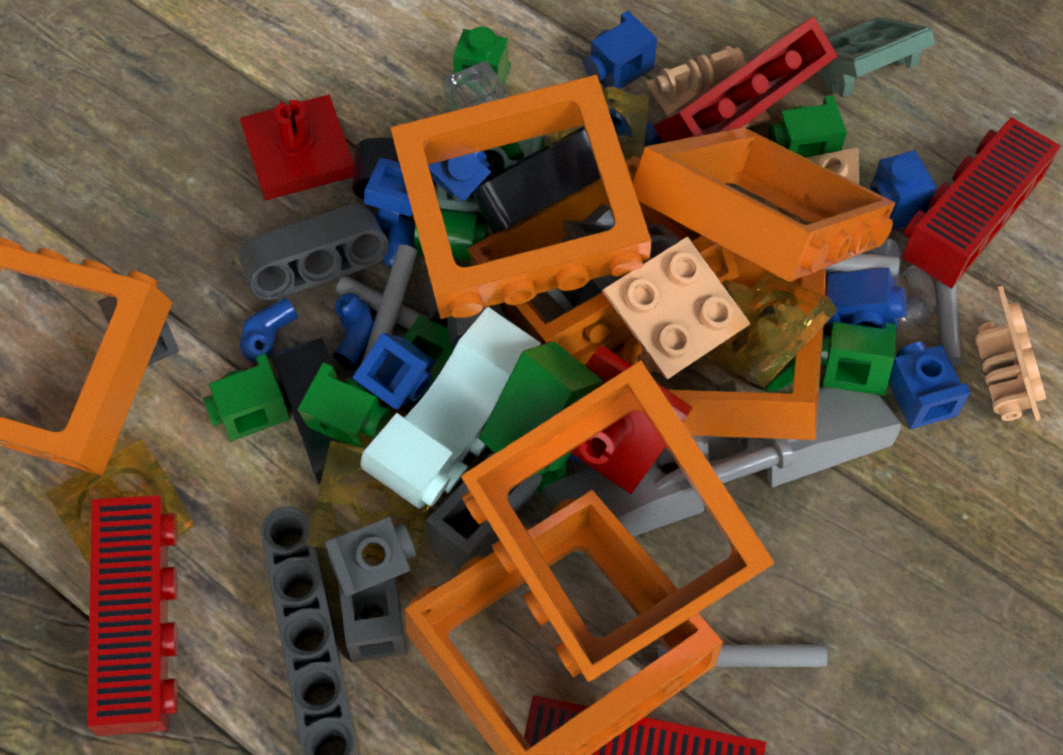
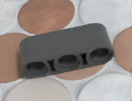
M352 204L247 240L240 249L239 261L253 293L261 299L272 300L379 263L388 252L389 241L372 210L366 205Z

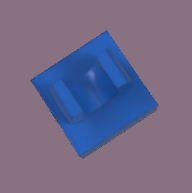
M380 157L365 188L364 204L380 208L379 219L396 224L400 221V214L412 217L413 212L400 163Z

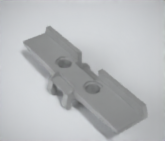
M733 381L717 385L716 391H737ZM824 387L819 389L816 440L691 436L723 484L767 469V481L773 488L892 446L901 430V422L879 395ZM666 447L632 494L626 492L592 467L559 479L542 488L543 495L551 511L562 501L571 498L576 500L590 490H593L633 537L704 512V504L680 468L669 474L660 471L663 465L676 462ZM574 551L578 556L585 554L582 551Z

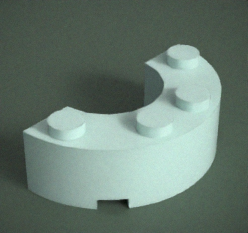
M487 307L459 339L441 373L418 404L404 418L396 413L363 451L360 463L361 468L415 507L421 508L426 504L432 507L444 491L450 494L462 479L461 475L466 473L468 466L463 464L470 452L479 457L487 448V445L478 438L522 351L540 346L541 343Z

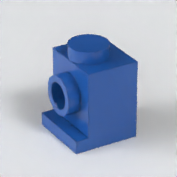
M629 11L621 14L620 25L611 30L601 32L595 40L591 41L590 55L583 59L585 71L588 76L597 74L599 82L611 94H614L654 69L657 37Z
M916 150L881 159L873 182L870 183L869 190L895 202L889 217L893 222L892 231L908 226L913 216L919 210L927 213L928 205L937 187Z
M483 151L428 165L432 179L457 202H464L491 173L488 169L490 164L485 160L487 156Z
M889 268L828 274L825 318L831 330L833 322L884 329L886 323L896 324V329H898L899 318L906 317L907 300L903 287H896Z
M382 332L352 378L394 409H399L401 405H408L410 400L416 401L426 391L432 380V375L429 372L436 361L403 337Z
M914 342L897 352L888 384L910 430L958 416L971 391L967 383L961 384L943 346L939 345L927 349L925 343Z

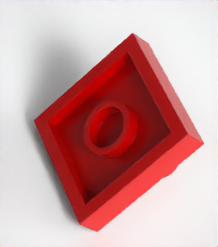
M330 94L301 102L299 100H289L290 105L286 106L284 102H281L274 109L239 118L265 201L353 177L354 162Z
M600 344L585 366L603 380L602 386L632 365ZM657 383L683 423L693 407ZM634 411L573 449L571 454L629 494H632L666 446L647 417L639 411Z

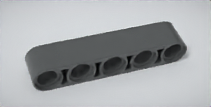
M281 507L272 511L265 518L261 526V537L301 749L304 755H317L325 743L338 740L347 745L344 755H360L320 555L312 526L307 515L300 509ZM288 534L302 535L295 545L290 547L278 545L279 541ZM298 583L313 585L311 591L303 597L291 598L287 596L288 591ZM317 633L324 637L322 643L311 651H302L296 648L298 642L308 634ZM328 686L335 690L332 699L326 704L313 706L307 703L309 694L315 688Z

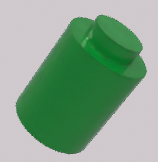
M440 209L454 260L471 261L467 248L488 237V223H480V215L476 212ZM415 225L414 248L418 251L417 256H424Z

